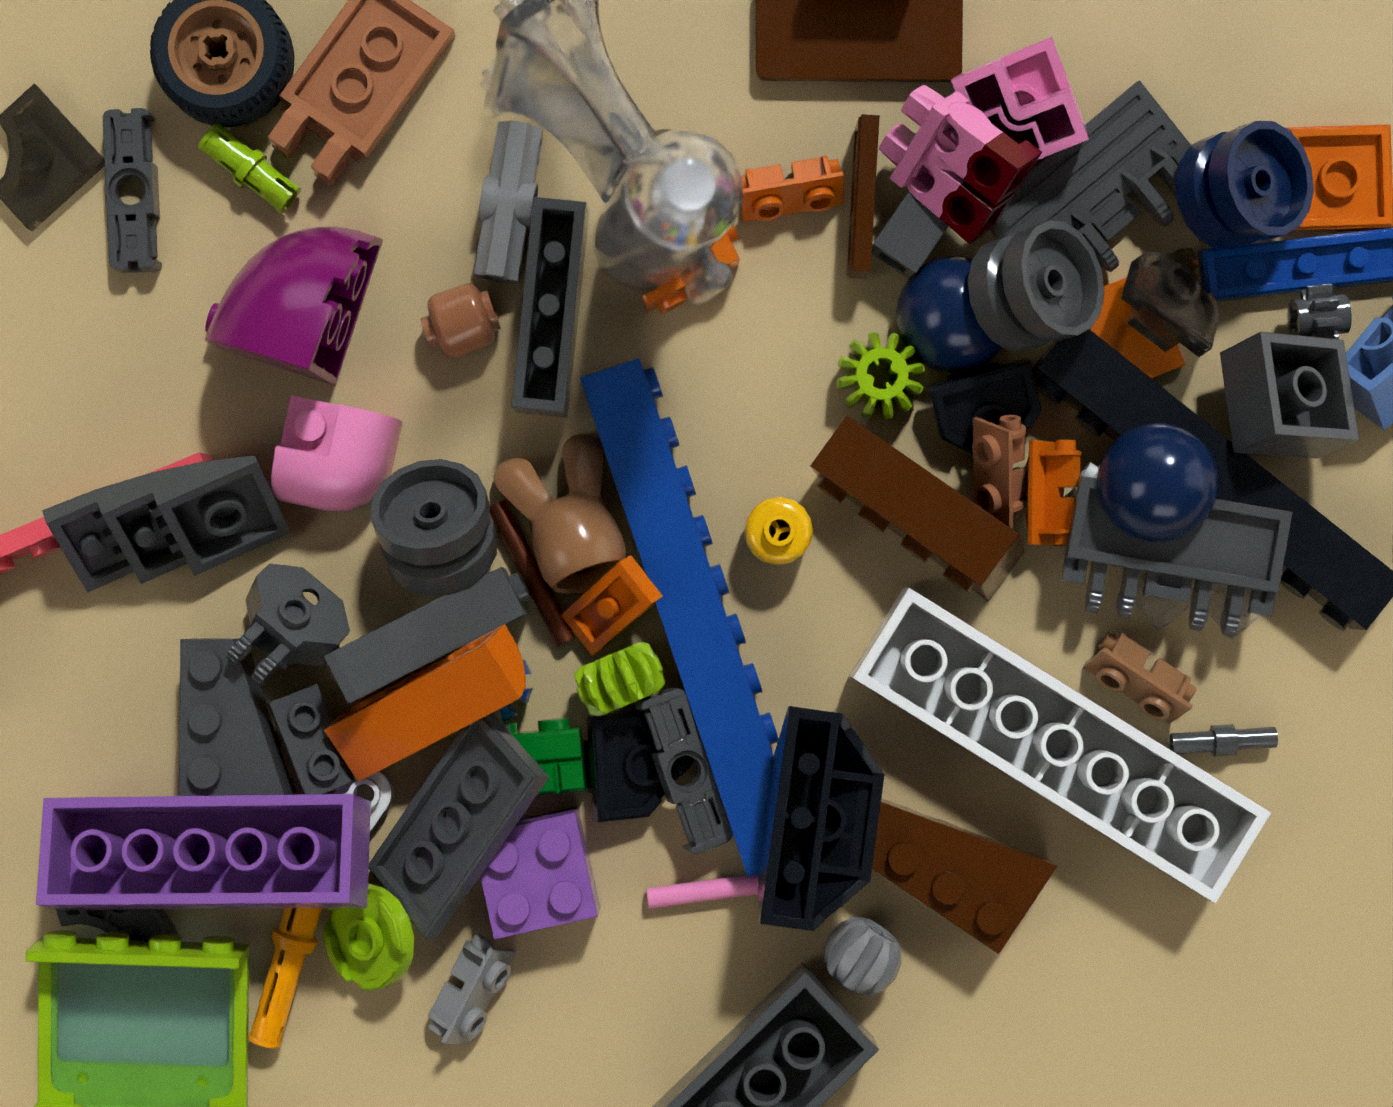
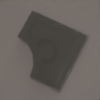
M35 83L0 114V125L7 135L9 149L5 174L0 180V199L27 229L34 231L105 166V160Z

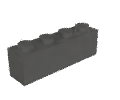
M533 197L511 405L517 413L568 418L589 220L586 202Z

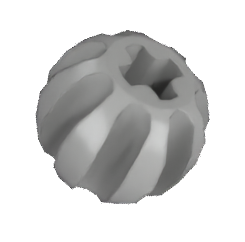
M852 917L840 922L830 932L824 947V965L829 974L845 988L857 994L871 996L885 990L896 979L901 967V946L889 931L876 922L863 917Z

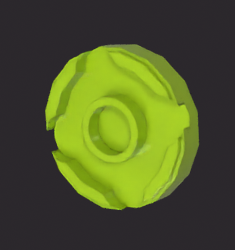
M368 884L367 908H328L327 912L331 911L329 923L324 924L323 938L328 957L337 973L347 982L353 980L358 985H361L359 989L372 991L395 984L407 973L414 955V934L408 914L400 901L388 890Z

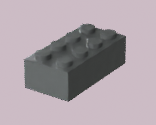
M801 963L652 1107H821L879 1051V1048L868 1030Z

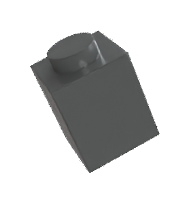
M908 192L874 241L872 255L909 279L918 272L948 226Z

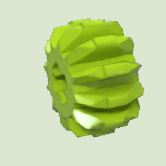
M870 332L867 340L869 351L857 340L852 341L849 345L851 353L858 361L848 357H841L839 359L838 367L853 373V375L839 378L836 381L838 389L854 387L855 392L850 394L844 402L847 407L854 406L860 398L866 401L862 410L863 418L869 419L874 412L875 405L880 404L883 420H890L893 417L891 401L904 412H907L912 407L910 400L902 391L912 395H920L922 393L923 386L916 381L908 379V377L922 374L925 371V367L922 363L907 365L906 360L916 352L913 346H907L900 354L895 351L899 342L898 334L892 333L887 339L886 346L881 347L878 333ZM879 364L887 366L886 375L893 378L892 386L886 382L881 389L874 387V377L867 374L868 367L870 366L874 371Z
M638 642L581 666L574 674L578 687L576 690L580 700L585 704L589 714L595 716L607 714L660 691L665 684L662 673L663 667L658 655L654 654L649 643Z

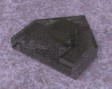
M1192 247L1177 249L1175 252L1167 254L1158 252L1143 253L1133 260L1130 264L1121 299L1131 306L1127 324L1166 352L1181 343L1196 356L1200 357L1212 349L1221 312L1213 293L1205 294L1195 272V269L1200 264Z

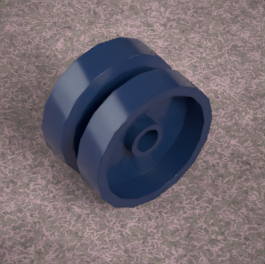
M1254 121L1229 132H1221L1203 138L1190 145L1179 162L1175 180L1177 204L1185 224L1199 241L1215 249H1234L1250 245L1257 240H1269L1290 233L1300 227L1309 213L1314 192L1312 167L1304 147L1290 130L1274 121Z

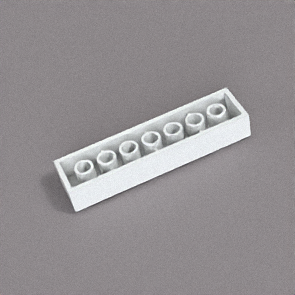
M910 588L902 589L849 674L851 678L1215 904L1271 815V812Z

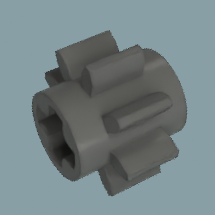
M1331 283L1307 286L1306 289L1299 291L1300 299L1291 300L1288 305L1287 316L1291 335L1339 339L1338 334H1345L1350 331L1352 323L1350 302L1344 294L1333 295Z

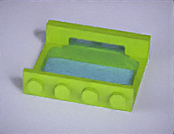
M58 930L45 933L44 937H41L26 950L25 962H38V1103L34 1107H248L250 944L234 943V938L229 936H209L203 938L202 942H182V937L176 934H158L151 936L149 940H129V935L122 932L102 933L97 935L96 939L76 938V932Z

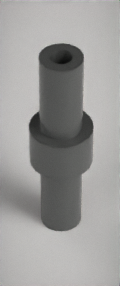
M1233 724L1211 725L1209 731L1170 733L1169 745L1170 750L1176 754L1212 752L1214 757L1236 755L1237 750L1275 748L1278 745V735L1275 727L1235 729Z

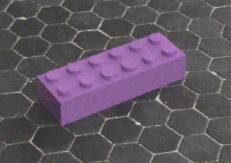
M355 794L44 798L36 905L59 910L367 908L371 801Z

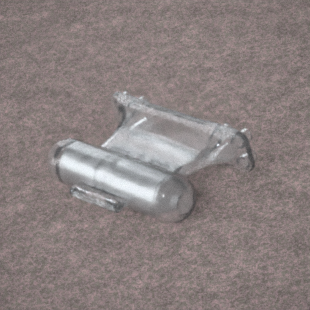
M499 0L500 3L493 9V12L501 21L495 45L497 48L495 62L482 72L485 79L480 83V86L486 93L483 108L493 119L507 114H514L536 122L550 132L577 162L604 202L592 228V252L600 269L615 284L633 291H652L680 277L686 286V296L692 303L701 305L708 302L724 290L732 280L730 267L726 263L718 261L710 248L735 224L743 203V177L734 156L717 139L695 130H670L661 135L656 134L629 95L608 55L601 31L599 0Z

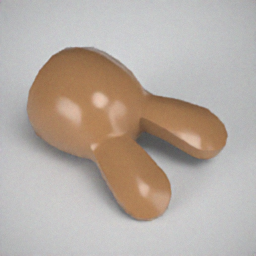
M590 434L574 435L567 439L563 445L562 454L569 494L561 498L552 499L548 495L531 463L524 458L511 457L504 460L496 468L493 475L494 483L499 492L529 521L534 553L543 579L553 591L571 595H583L618 562L626 558V547L621 532L600 495L604 469L603 446L598 438ZM599 564V566L592 569L588 573L574 574L580 570Z

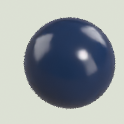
M947 256L928 262L920 267L915 276H911L907 280L898 298L896 322L902 342L905 347L909 345L914 347L916 352L912 356L919 362L938 371L957 373L973 370L990 361L1002 348L993 342L980 327L971 307L968 276L972 258Z
M1166 423L1144 424L1128 430L1119 436L1105 452L1097 474L1099 501L1109 520L1125 534L1147 542L1173 541L1197 529L1212 511L1219 489L1217 466L1207 446L1188 430Z

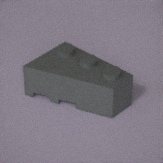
M239 638L180 639L179 796L294 795L297 793L293 780L289 777L280 750L282 746L277 731H274L265 704L266 697L263 688L251 679L256 668L251 652L244 660H240L237 664H233L226 658V654Z

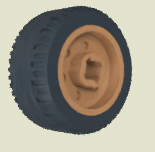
M173 0L172 3L169 2L161 12L162 15L157 18L154 25V32H152L150 41V59L154 75L160 87L183 112L195 120L211 126L218 123L223 127H237L255 122L258 118H263L272 111V108L279 104L281 101L279 95L293 77L295 65L294 47L286 26L266 0ZM221 52L228 54L225 58L218 57Z

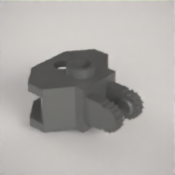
M269 563L255 577L245 599L251 625L230 648L226 658L233 664H237L240 660H244L255 646L261 649L268 657L264 658L257 665L254 674L251 676V679L260 686L280 667L286 670L292 663L325 667L328 663L324 656L340 648L339 644L350 632L343 600L303 567ZM303 593H313L317 597L318 603L313 605L305 598Z

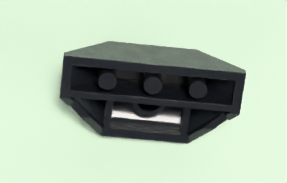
M788 706L773 756L758 863L759 924L814 931L826 918L842 907L871 880L885 774L852 729L851 724L843 713Z

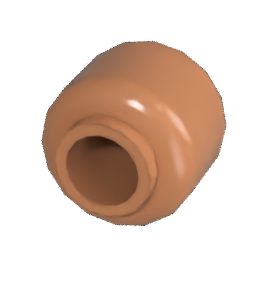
M466 283L431 296L427 304L429 315L420 318L429 346L432 348L440 345L444 354L450 358H458L491 346L494 342V331L501 329L488 290L480 292L471 283Z

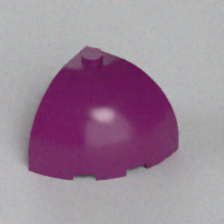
M314 227L289 233L271 242L256 253L237 273L220 303L212 305L205 325V331L207 332L205 341L219 349L336 386L383 239L349 228Z

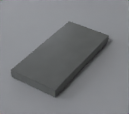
M493 713L459 730L369 863V870L380 884L400 901L410 921L424 938H437L549 779L547 773Z

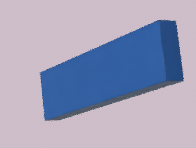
M1393 228L1255 243L1234 249L1211 248L1200 250L1198 252L1203 302L1210 303L1298 293L1300 290L1306 289L1307 286L1331 283L1333 288L1393 282Z

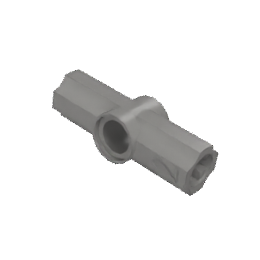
M498 121L490 176H485L480 198L479 221L482 222L477 246L476 264L474 265V275L477 278L504 284H519L527 231L531 225L533 197H538V184L535 183L543 142V130L540 127L520 121Z

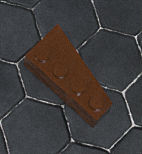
M849 416L845 417L810 465L815 474L820 478L816 484L820 490L839 503H842L845 497L861 508L857 515L882 533L886 528H889L903 539L900 545L924 563L928 558L945 569L942 574L945 578L967 593L972 589L989 601L1025 552L1020 535Z

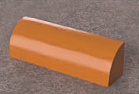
M503 624L346 708L324 731L359 782L520 699L524 693L526 675L519 648L506 625Z

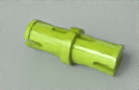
M214 124L213 128L206 132L198 145V149L215 160L234 176L232 180L241 188L247 186L267 201L280 214H283L294 203L301 192V188L297 184L295 185L265 161L267 156L258 149L251 150L223 128L221 124Z

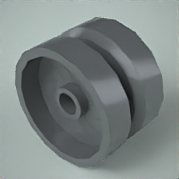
M1048 220L1028 227L1018 233L1014 232L997 238L981 246L971 261L968 276L971 307L978 324L988 337L1006 350L1027 351L1043 346L1050 341H1061L1078 336L1092 328L1101 313L1104 298L1102 269L1094 249L1080 231L1066 222Z
M443 459L415 462L398 469L385 479L372 498L370 517L380 542L385 565L392 579L407 591L427 596L451 594L473 585L490 569L497 555V533L494 521L490 515V505L486 489L478 474L465 465Z

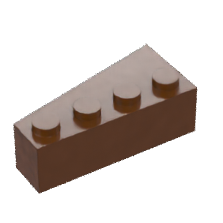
M881 798L872 869L999 954L1057 868V865L1045 857L1026 852L1001 841L982 836Z

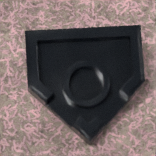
M1027 358L1002 365L998 362L984 365L970 371L949 375V380L926 386L938 435L941 439L973 455V418L978 417L999 425L1001 416L1017 415L1021 417V424L1026 426L1027 432L1029 428H1032L1042 411L1031 363Z
M641 712L587 716L588 740L584 741L587 791L592 794L594 820L605 822L649 817L661 803V798L665 793L651 755L652 752L657 750L645 715ZM685 755L674 761L671 768V775L674 781L679 776L684 775L693 764V758Z

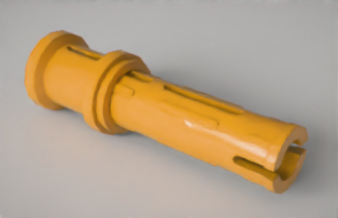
M284 908L279 927L273 928L271 939L275 950L256 1017L248 1036L250 1042L266 1048L281 1047L285 1025L295 997L306 955L312 954L318 944V939L314 935L322 908Z

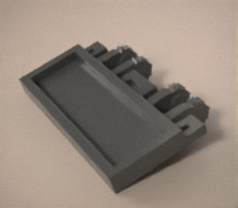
M1140 80L1135 82L1085 124L1089 140L1049 155L1031 169L1020 188L1015 191L1016 194L996 225L990 230L996 239L1014 232L1018 233L1028 227L1048 220L1066 222L1082 233L1094 249L1100 267L1111 273L1119 266V260L1106 241L1142 213L1127 195L1128 193H1133L1159 225L1166 227L1174 220L1171 208L1147 179L1157 172L1177 198L1175 180L1179 162L1191 144Z
M1079 476L1061 580L1084 584L1088 561H1092L1085 599V611L1097 613L1103 602L1107 566L1124 567L1116 609L1118 617L1130 619L1134 609L1140 570L1147 571L1143 589L1144 595L1189 602L1192 582L1195 579L1188 625L1189 629L1197 631L1203 629L1208 619L1212 584L1227 585L1220 626L1222 635L1234 637L1239 628L1246 588L1251 589L1247 612L1272 617L1276 593H1279L1293 512L1216 499L1215 505L1206 520L1188 535L1168 542H1147L1125 534L1109 520L1099 501L1097 478Z

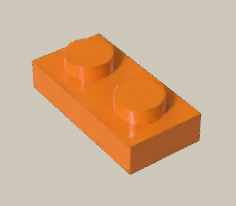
M629 555L609 570L563 612L561 616L593 656L612 642L661 599L663 595L635 559Z

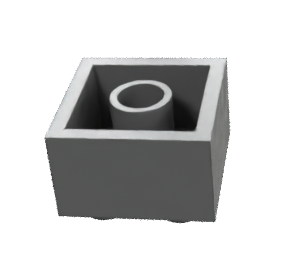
M1259 332L1220 352L1234 453L1317 459L1359 441L1344 340Z

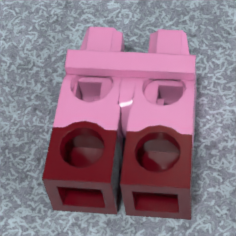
M922 85L909 94L901 108L902 113L920 126L917 133L915 134L904 124L899 123L886 134L878 149L897 166L890 179L901 188L907 186L909 192L968 244H972L996 225L1016 194L1015 191L1020 188L1042 154V151L1027 140L1018 144L991 124L988 117L981 110L969 105L968 102L970 100L959 91L944 98L928 86Z

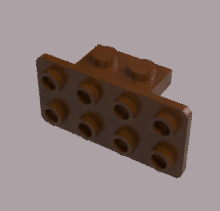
M756 0V75L761 80L951 82L952 78L962 73L963 0Z

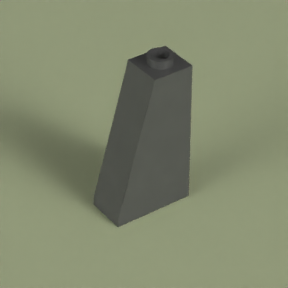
M500 567L482 576L473 585L454 593L446 594L328 653L324 658L348 704L357 702L503 624L508 625L529 614L524 603L532 600L518 572L509 575L506 568Z

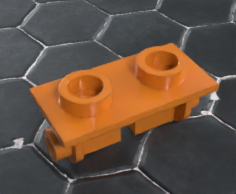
M827 155L819 158L791 162L793 179L784 180L781 164L745 169V175L736 176L738 194L741 198L743 222L753 220L771 221L782 215L805 211L823 212L831 207L844 205L843 171H840L838 159L828 160Z
M1029 440V457L1026 463L1028 475L1027 544L1067 545L1075 497L1064 498V488L1077 487L1078 477L1080 476L1081 451L1076 450V440H1055V442Z

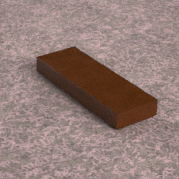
M861 114L855 126L847 275L851 279H867L871 272L880 115Z

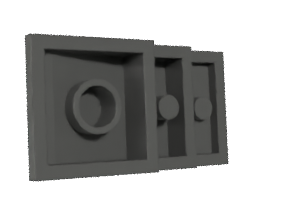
M255 455L204 461L148 473L95 489L42 510L46 524L87 593L133 572L139 582L143 584L185 564H189L193 574L196 576L291 533Z

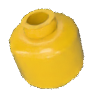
M774 497L768 498L754 507L747 517L744 534L746 544L755 557L764 563L782 565L793 562L805 553L811 543L813 528L811 518L803 506L793 499ZM776 521H784L788 527L780 528ZM770 525L776 530L773 538L769 533ZM789 532L786 539L778 541L781 533Z

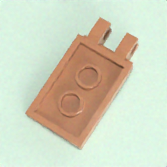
M348 0L279 95L281 101L285 104L281 109L284 114L268 135V139L272 142V147L290 159L305 139L309 129L327 141L312 163L311 168L315 171L314 175L333 187L347 168L351 158L356 162H359L362 157L368 159L454 39V29L411 0Z

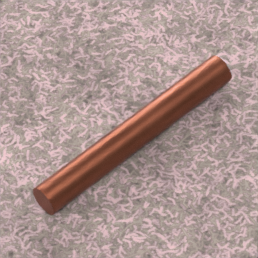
M506 500L490 506V515L556 646L558 647L574 639L575 636L562 618L561 614L563 612L549 585L543 579L537 561Z

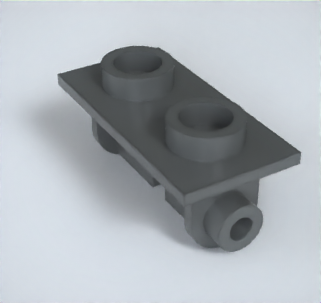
M318 684L268 703L304 794H324L356 781L353 773L324 731L332 723Z

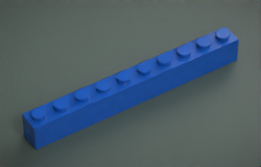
M640 358L580 377L645 573L663 595L656 602V606L747 877L758 874L774 756L770 745L777 743L779 738L770 712L762 715L759 714L753 695L762 693V687L754 664L750 663L743 666L737 646L746 643L737 614L726 616L720 596L729 594V590L721 566L718 564L710 567L703 547L712 545L713 542L704 516L700 515L693 518L687 498L696 495L687 465L677 468L670 449L680 446L670 416L663 419L659 417L654 399L663 397L654 367L643 370Z

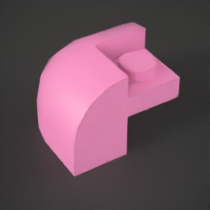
M1052 36L1005 56L988 61L951 79L955 92L959 91L969 99L968 104L981 110L988 117L991 124L1018 144L1027 140L1042 151L1038 160L1089 140L1080 109Z
M291 395L280 446H275L272 463L271 491L275 499L329 512H351L369 504L380 484L392 473L402 421L341 404L336 405Z

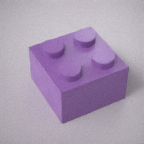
M579 807L520 819L480 876L494 939L598 917L601 908Z

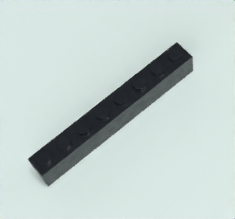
M1090 329L1078 336L1054 341L1032 368L1033 376L1038 379L1035 383L1037 390L1056 404H1059L1062 400L1079 412L1075 417L1077 422L1092 434L1100 437L1104 432L1115 441L1128 430L1144 424L1166 423L1184 428L1197 436L1207 446L1214 458L1219 478V489L1216 499L1293 512L1280 583L1296 596L1304 599L1308 594L1323 606L1319 614L1336 628L1345 631L1348 627L1350 629L1367 630L1393 598L1392 569L1250 456L1234 453L1231 441Z

